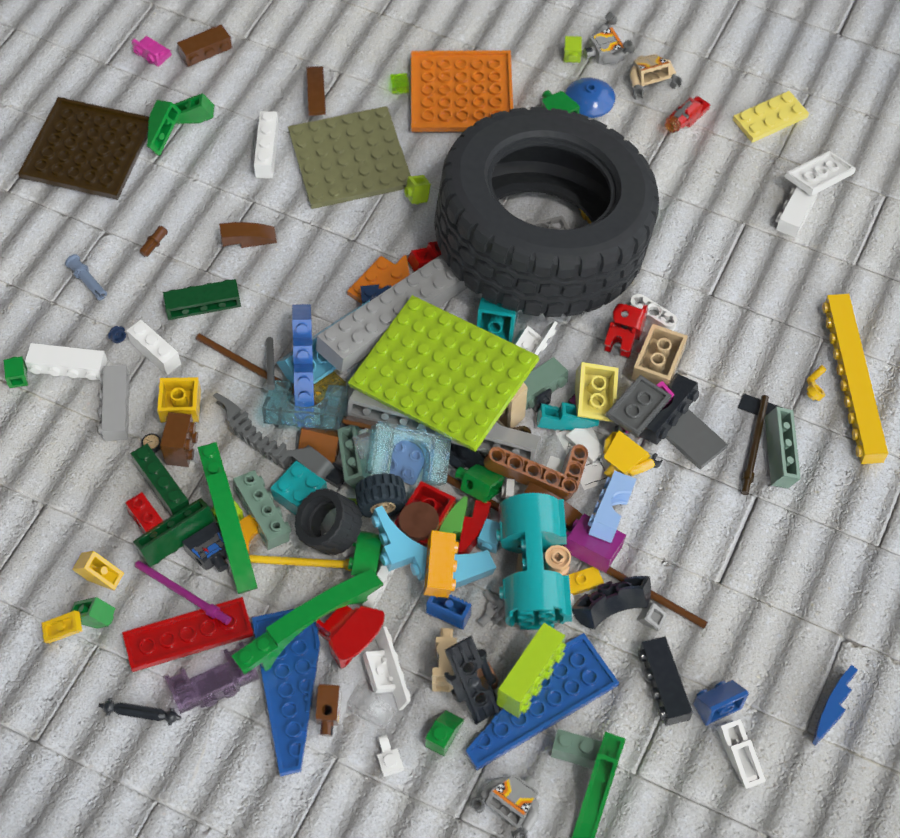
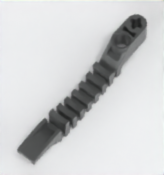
M218 393L213 395L217 399L216 403L227 411V421L235 435L238 434L239 438L242 441L245 440L246 444L251 445L255 451L258 449L262 456L265 454L269 460L273 459L276 465L281 463V466L286 470L290 464L298 461L323 480L334 469L333 464L309 445L303 449L287 450L284 442L279 447H277V441L275 440L269 444L267 436L262 439V433L260 431L256 433V427L252 426V421L248 418L246 411L240 413L241 408Z

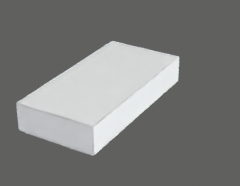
M575 428L566 435L565 439L573 446L581 444L587 448V460L591 464L604 455V447L585 429Z

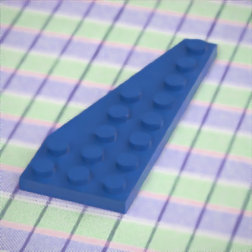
M584 633L566 643L563 651L565 654L559 664H554L552 675L548 680L544 679L541 684L543 687L537 697H532L530 700L531 706L526 713L522 712L519 718L502 709L466 749L465 753L477 771L619 686L618 680Z

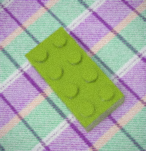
M546 623L542 624L499 687L498 706L519 718L522 712L526 713L531 706L530 700L533 696H538L543 687L541 685L544 679L548 680L554 671L552 667L555 663L559 664L565 654L563 651L566 647V644H564L566 635Z

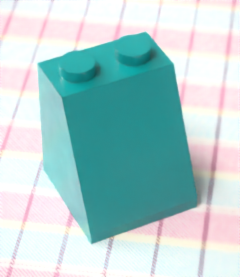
M481 297L477 326L512 343L518 312L502 308V304L498 303L495 305Z

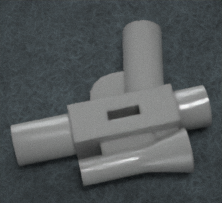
M490 589L484 592V596L489 601L486 605L487 611L477 621L481 627H484L490 620L497 624L505 616L504 599L497 600Z

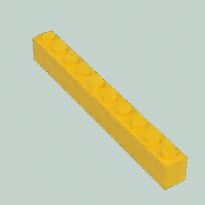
M827 295L825 302L822 304V311L826 313L827 317L826 327L830 330L829 340L830 344H833L834 347L833 358L837 360V374L841 377L840 387L841 391H844L845 394L844 405L846 408L848 407V422L852 424L853 428L852 439L856 441L857 445L856 456L860 458L861 464L884 463L888 450L850 295Z

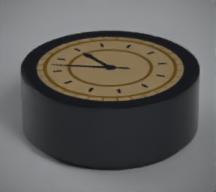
M151 433L143 437L142 446L148 443L154 453L161 449V439L157 434Z

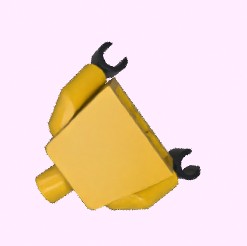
M617 425L614 427V432L604 440V459L610 464L604 471L607 477H612L614 470L628 476H634L651 468H659L663 462L662 459L660 461L655 460L658 456L657 453H654L651 459H649V453L627 437L625 429L622 432L618 431L619 426Z

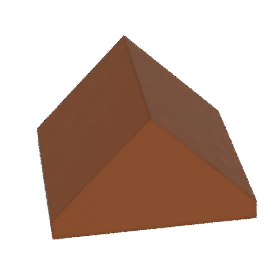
M307 423L301 429L298 449H303L309 445L331 463L336 462L340 450L338 431L335 428Z

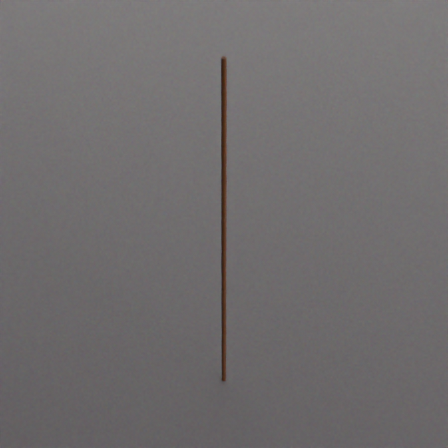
M200 333L197 334L196 340L267 380V371L206 336ZM275 376V385L294 395V386ZM314 399V407L341 423L346 418L345 415ZM359 427L365 432L366 437L389 449L392 442L367 428ZM425 462L422 469L461 490V481ZM492 499L489 500L491 508L499 512L500 504ZM609 567L606 574L620 582L625 581L624 578L628 577L612 567ZM651 590L650 599L705 629L707 621Z

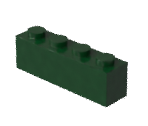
M236 279L163 292L168 320L241 307Z
M148 443L130 453L135 467L171 516L190 505L185 494Z
M199 498L135 539L133 543L142 559L149 567H152L183 546L182 541L212 522L216 524L218 522L209 505L202 498Z

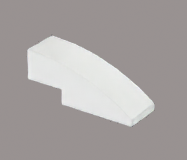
M741 719L717 726L727 755L744 788L766 782L752 742L747 739Z

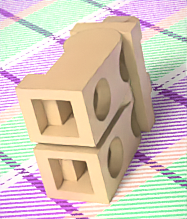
M441 628L440 637H436L435 658L437 667L432 668V691L451 692L453 686L446 681L444 676L445 672L454 675L445 652L447 648L457 643V638L453 637L452 628Z

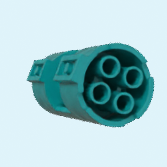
M523 493L504 499L499 505L500 529H496L497 541H501L502 548L510 552L522 553L523 571L507 576L503 579V586H499L500 599H504L506 624L510 627H513L514 624L519 625L521 630H539L543 623L554 628V624L560 622V624L571 622L572 609L569 575L544 570L543 552H546L551 546L567 544L564 499H557L554 496L543 493Z

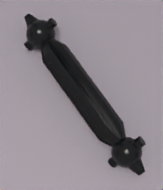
M108 698V701L98 705L108 716L114 711L118 715L154 721L166 720L170 726L175 721L182 719L174 711V708H170L166 712L161 708L123 702L115 704L112 698Z

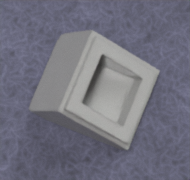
M652 602L649 603L647 608L641 610L637 620L659 631L668 614Z

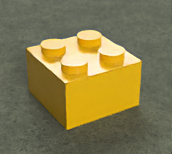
M198 377L160 378L157 412L161 423L166 422L168 412L191 414L193 422H199L201 387Z

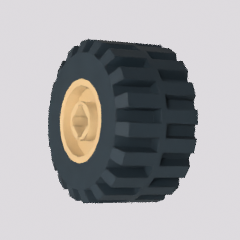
M395 474L372 475L356 484V501L364 517L371 518L374 509L383 506L387 515L391 517L401 512L407 503L404 481Z

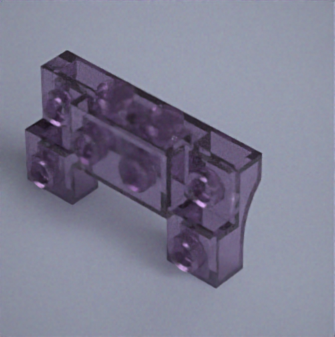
M243 642L239 643L240 647L230 652L227 649L223 650L227 659L226 663L192 677L190 680L184 668L180 669L181 673L174 677L164 676L180 714L197 706H201V708L205 706L211 707L223 698L235 696L237 692L241 691L240 687L259 679L255 668L244 675L232 658L233 654L245 647Z

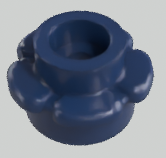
M122 326L112 327L108 333V338L115 343L123 342L126 338L125 328Z

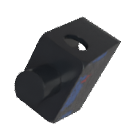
M215 522L182 541L185 552L204 570H209L213 566H215L218 572L227 569L228 563L225 561L228 557L223 537Z

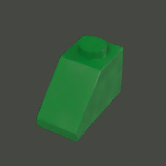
M98 597L75 601L70 612L74 610L80 612L81 625L99 629L108 627L112 623L116 608Z
M445 710L435 720L427 734L425 747L444 757L461 728L464 719Z

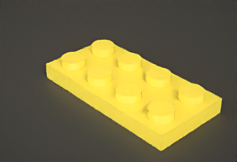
M787 91L734 115L733 121L753 143L808 118L809 112L790 91Z

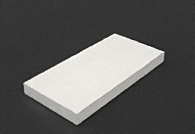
M828 151L786 172L785 178L812 196L854 174L856 168L831 151Z

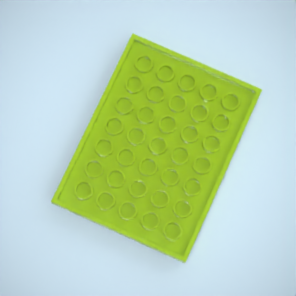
M412 295L351 377L348 385L476 452L540 359L538 355Z

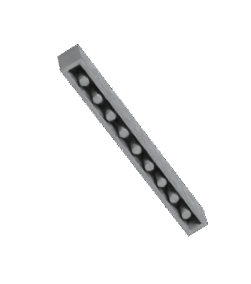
M354 390L349 398L347 415L384 423L390 427L463 446L357 390ZM494 424L477 450L488 453L491 448L500 447L535 461L539 451L541 436Z

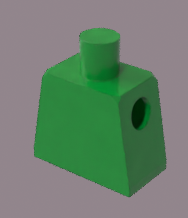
M546 90L542 93L541 107H546L548 110L552 108L567 110L570 114L572 112L579 114L580 106L563 91L552 94L550 90Z
M474 465L468 470L459 467L455 473V477L462 480L461 490L484 503H487L501 492L505 476L490 471L481 465Z

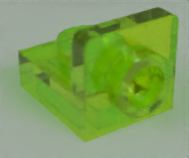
M407 73L390 74L392 94L409 93Z

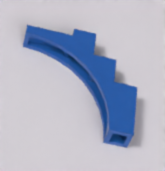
M311 304L292 305L295 423H315Z

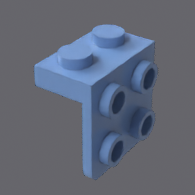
M395 434L381 465V470L387 474L400 476L405 483L414 485L427 458H433L435 451L430 449L431 446L423 441L420 444L413 441L414 437L409 434Z

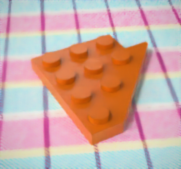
M404 255L396 264L380 256L347 290V295L362 304L360 286L379 284V289H382L387 285L394 286L410 275L407 256Z

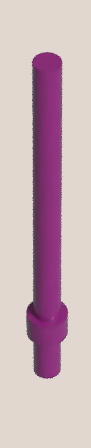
M140 560L135 563L137 569L206 611V615L213 619L217 618L226 625L230 623L231 617L221 612L220 608L216 605L205 602Z

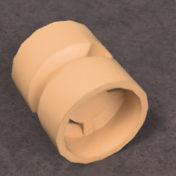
M554 545L548 548L545 553L544 570L568 575L571 561L569 550L561 545Z

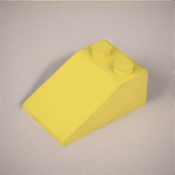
M581 362L576 370L575 377L577 417L613 422L606 417V413L617 401L619 368Z

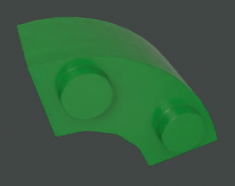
M360 532L356 542L353 543V547H356L354 557L349 559L348 569L352 570L351 575L356 576L369 569L377 573L382 546L379 533Z

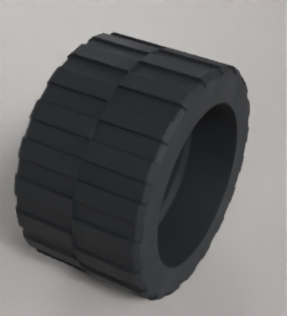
M318 489L315 492H311L299 505L295 515V532L301 542L327 555L341 554L352 547L358 535H360L362 514L360 508L353 500L332 489ZM336 508V518L333 526L326 534L321 536V525L325 516Z

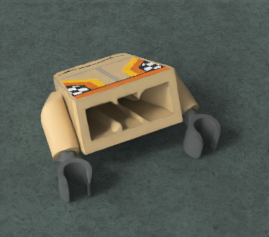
M657 54L639 56L634 60V66H632L630 71L632 87L635 88L633 92L635 100L637 98L636 94H640L641 98H643L644 90L639 87L640 85L645 86L672 78L671 88L675 89L676 83L680 87L682 78L675 75L676 71L671 61Z

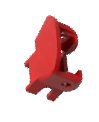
M621 303L615 306L612 314L613 322L610 323L604 345H606L605 352L611 353L613 345L619 343L621 344L620 356L630 357L634 342L640 339L645 326L648 305L644 304L642 309ZM625 311L628 313V316L622 317L621 313ZM621 325L628 326V328L623 329Z
M349 606L338 608L325 623L319 619L316 621L317 627L320 628L318 634L329 642L330 653L340 668H345L352 661V658L360 654L372 642L384 624L385 614L382 610L366 606L356 607L354 610Z

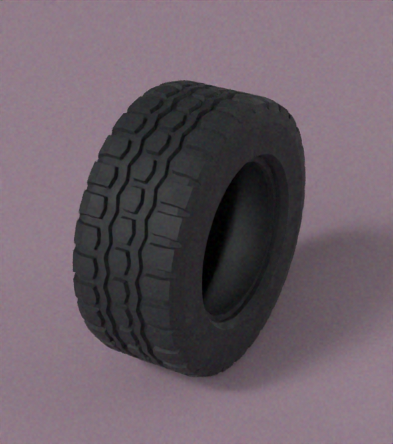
M524 107L510 109L509 112L501 111L475 122L451 146L443 164L434 219L436 240L442 257L448 267H451L453 274L460 281H464L465 286L476 294L481 293L482 298L495 305L500 303L502 308L516 312L522 310L523 314L539 316L540 314H543L545 317H561L562 314L566 316L579 315L583 311L590 312L601 308L603 304L607 305L612 302L637 277L658 217V187L652 169H650L645 157L639 154V150L629 140H624V136L614 129H608L607 125L595 119L589 120L585 115L575 112L570 114L567 110L552 108L548 110L546 107H530V110ZM523 192L548 194L574 204L588 216L592 223L569 230L539 227L515 217L503 207L499 200L506 196Z

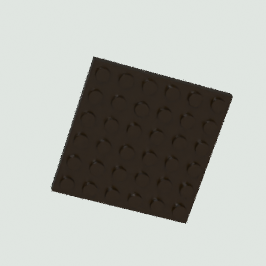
M58 97L18 172L19 178L118 200L148 138L149 116Z

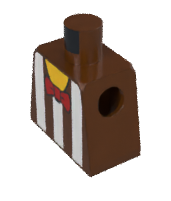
M318 684L316 722L321 725L320 736H333V726H339L342 701L340 685ZM328 711L332 712L330 715H325Z

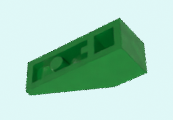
M203 93L174 104L181 110L176 124L202 123L212 119L214 116L215 105Z
M162 100L156 101L150 113L147 147L158 156L161 155L181 113V110L172 102Z

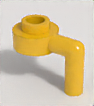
M823 365L819 366L806 379L808 383L806 394L813 401H820L825 397V392L815 382L826 371Z

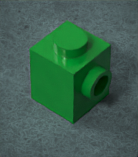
M23 356L4 359L5 380L8 387L27 386V366Z

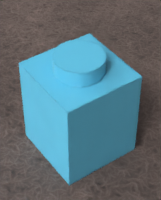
M486 519L478 537V548L482 551L488 550L489 553H497L501 541H497L496 529H500V523Z

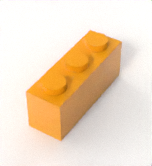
M431 531L427 545L423 595L448 598L451 591L454 592L456 579H453V572L455 573L457 569V560H454V554H457L459 545L455 541L456 534Z

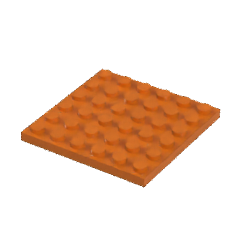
M511 50L411 51V132H464L482 118L490 117L492 114L501 111L509 112L510 109H513Z

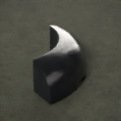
M650 576L625 577V581L613 584L612 581L597 586L595 592L590 595L584 594L574 604L572 612L580 624L595 630L603 620L615 613L634 608H647L651 596Z

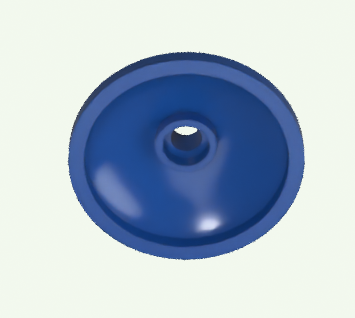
M586 77L575 80L567 87L565 92L580 106L579 114L585 115L588 118H597L607 114L615 104V93L612 87L605 81L597 78Z

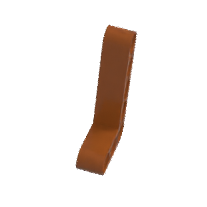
M581 444L573 446L566 455L561 473L500 447L490 449L484 458V466L490 471L510 479H515V481L528 486L529 482H532L566 501L578 490L588 458V450Z

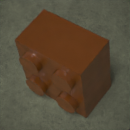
M168 412L160 444L166 465L189 467L190 460L194 459L195 451L193 446L194 443L197 444L198 432L195 431L196 423L193 422L191 414Z

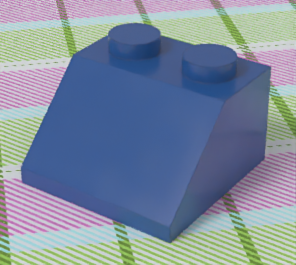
M734 680L729 682L721 681L714 686V689L709 691L705 689L697 693L693 705L705 726L741 710L749 693Z

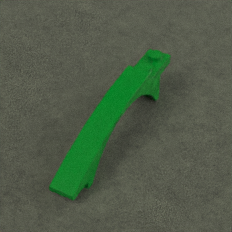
M217 442L197 447L237 592L241 594L258 589Z
M369 569L326 590L266 627L267 632L233 654V660L244 675L259 664L265 671H268L283 649L309 625L338 608L357 603L363 604L368 600L367 597L382 587L384 583L372 569Z
M605 732L572 838H595L626 738Z

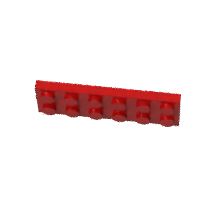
M243 597L216 604L221 612L231 617V621L227 625L217 618H211L206 615V611L199 609L122 632L132 672L254 636Z

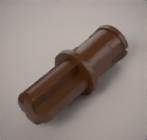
M158 226L155 232L147 237L146 243L139 251L142 256L148 257L156 247L160 246L161 240L168 234L165 227Z

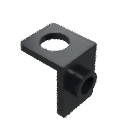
M550 388L535 398V406L532 407L535 412H538L541 403L550 404L552 394Z

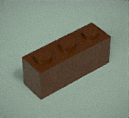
M220 24L177 42L180 57L189 67L232 49L230 35L223 25Z

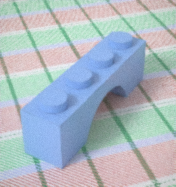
M615 470L612 477H607L604 485L606 490L602 489L599 497L601 502L597 501L593 511L596 515L592 514L588 526H591L589 535L612 543L621 516L612 506L619 504L627 505L636 478Z

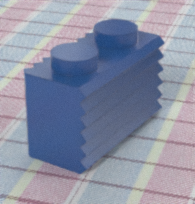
M452 594L448 598L430 596L426 604L427 614L462 630L471 616V603L464 602V600H460L456 596L453 597Z

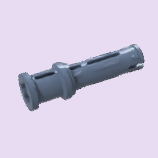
M73 254L66 259L65 266L73 271L74 276L84 282L97 300H103L105 297L102 294L107 296V292L89 273L88 266L80 261V257L77 254Z

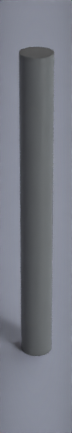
M268 337L266 338L267 389L274 390L273 338Z

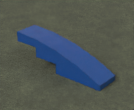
M852 664L840 678L824 705L812 744L815 746L846 711L841 704L852 691L847 684L858 671Z

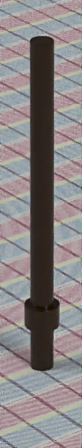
M767 395L761 396L748 462L742 476L741 494L743 495L749 494L751 483L754 481L755 473L753 471L769 400Z

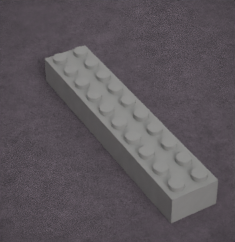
M441 254L317 335L316 351L338 371L343 373L368 356L412 295L439 308L468 287L465 286L464 281H460L453 274L451 267H448Z

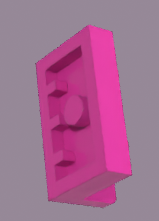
M145 36L140 42L136 39L132 40L134 53L157 67L172 56L171 50L148 36Z

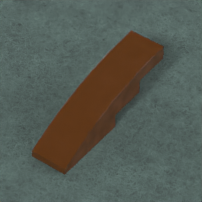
M323 66L307 67L309 116L326 115Z

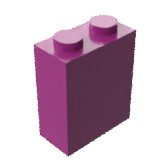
M584 513L580 520H575L571 528L572 531L566 533L567 544L564 547L569 550L572 556L606 573L622 549L626 534L616 530L612 543L589 535L591 526H588L590 516Z

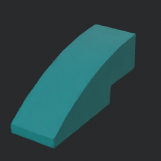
M562 402L560 407L541 403L537 412V427L573 430L575 428L584 429L599 425V420L577 417L576 405Z

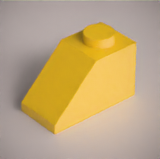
M95 551L82 552L72 568L73 571L87 581L110 590L116 589L124 574Z

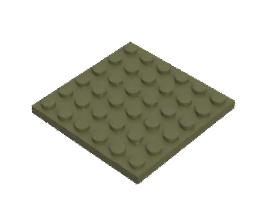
M387 106L288 126V132L311 209L404 190L407 186L408 176L411 175Z

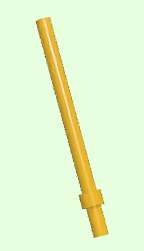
M263 555L249 556L251 563L345 568V571H352L348 569V558L345 560Z

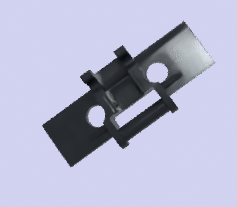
M471 635L447 648L445 652L454 675L445 672V679L454 688L451 690L453 698L459 703L465 700L474 724L477 725L501 711L491 686L497 679L489 667L486 651L484 649L477 650ZM481 668L484 676L479 678L477 670ZM479 693H484L481 699L475 700Z

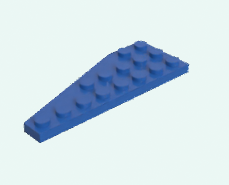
M294 609L252 617L255 639L267 632L266 627ZM316 621L299 633L283 649L268 671H265L260 665L280 776L302 772L320 652V640Z

